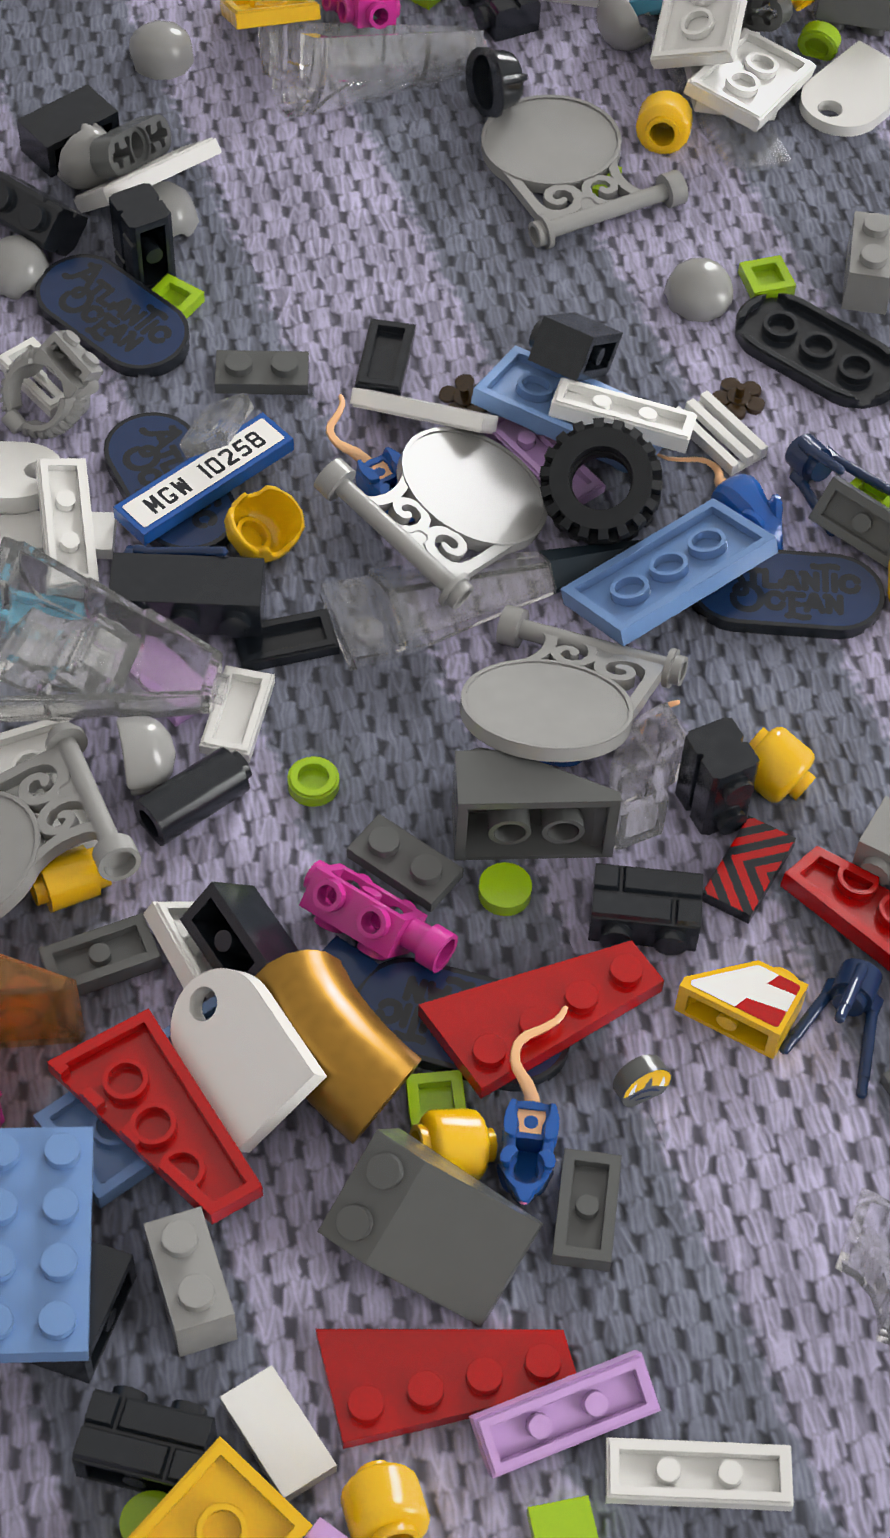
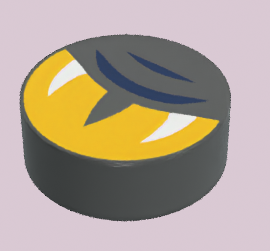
M642 1055L631 1060L618 1071L613 1081V1089L623 1104L631 1108L662 1094L669 1086L672 1075L659 1056Z

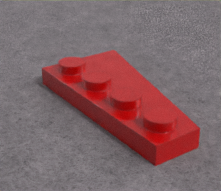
M816 846L784 873L780 886L890 972V890L879 885L878 876Z
M631 940L419 1004L418 1016L480 1099L516 1078L510 1065V1050L515 1039L524 1031L553 1019L563 1006L568 1007L564 1019L558 1025L541 1035L531 1038L522 1046L520 1062L527 1072L659 994L663 990L665 980Z
M149 1008L47 1061L49 1073L193 1208L201 1206L205 1219L212 1225L263 1196L262 1184Z
M316 1329V1339L343 1449L466 1420L472 1414L576 1373L563 1329Z

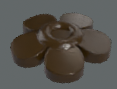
M470 374L459 375L455 379L456 388L444 386L439 392V399L444 403H450L448 406L482 413L487 412V410L471 404L473 389L476 385L473 376Z
M725 378L721 381V390L715 391L712 394L739 420L744 419L746 411L752 415H758L764 410L765 402L759 397L761 395V386L754 381H747L742 384L736 378Z

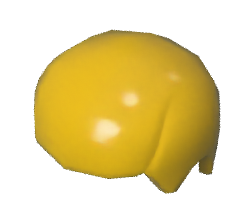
M266 485L259 491L251 494L242 493L231 504L224 519L227 538L239 555L244 558H264V563L278 560L289 553L298 542L305 528L303 510L293 496L271 485Z

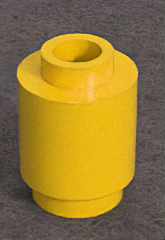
M80 845L65 851L52 860L39 873L30 889L35 904L37 906L47 904L49 911L53 913L100 896L101 889L111 886L112 881L104 879L99 874L92 857L94 847L86 849L84 845Z

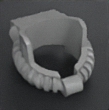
M70 330L54 331L39 348H32L19 355L15 362L8 366L9 370L5 371V378L1 381L3 387L0 388V394H2L0 403H3L1 409L6 414L1 421L14 435L22 432L23 435L27 437L30 435L31 438L36 439L38 437L40 439L57 437L71 429L78 422L80 416L89 409L90 395L99 390L98 380L104 370L98 365L100 363L98 358L91 352L85 351L79 344L80 339L74 332ZM44 366H47L56 372L59 377L65 398H60L58 410L49 422L38 420L26 421L17 411L23 406L21 400L23 380L36 375Z

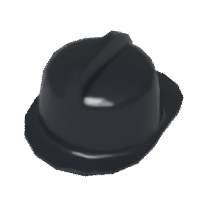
M477 47L470 52L467 58L465 72L468 96L482 116L499 118L502 116L504 109L512 107L519 102L522 97L524 82L528 80V74L522 73L520 63L513 53L505 50H495L491 47Z

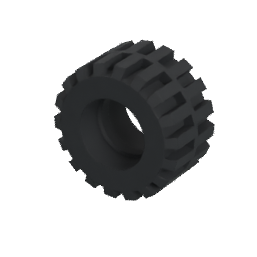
M593 418L592 424L584 425L583 421L573 424V430L566 434L562 431L556 437L557 443L554 447H548L544 455V466H541L539 476L543 503L554 525L560 532L564 531L567 533L570 539L578 543L581 540L587 542L588 545L620 543L621 540L626 538L630 541L638 536V531L643 527L647 528L653 520V514L658 510L661 501L662 467L660 460L655 455L656 450L650 441L646 442L643 439V433L634 427L630 430L625 427V422L616 419L611 424L604 423V418ZM609 458L623 465L629 473L631 482L629 493L621 503L612 508L603 510L589 508L580 503L573 492L572 481L574 474L584 463L592 459Z

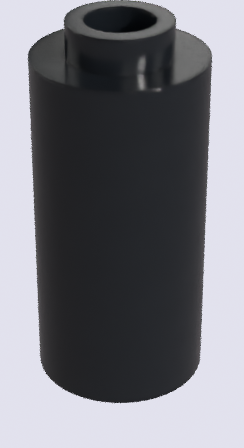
M220 747L134 801L133 808L141 826L159 846H164L248 792L250 789L248 779L252 777V772L247 761L238 751L230 752L228 749Z

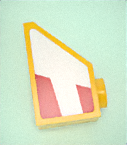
M760 960L684 977L679 985L674 1010L774 1059L802 1009L809 984L798 980L787 969L772 967Z

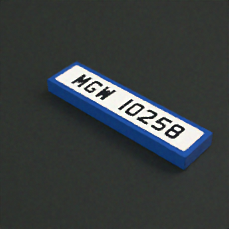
M262 412L113 506L114 518L146 546L294 450V439Z

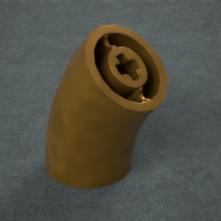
M308 949L287 953L268 963L255 977L267 987L327 1075L306 1099L336 1130L354 1144L394 1097L422 1059L406 1046L370 1008L357 991L338 958L326 951Z

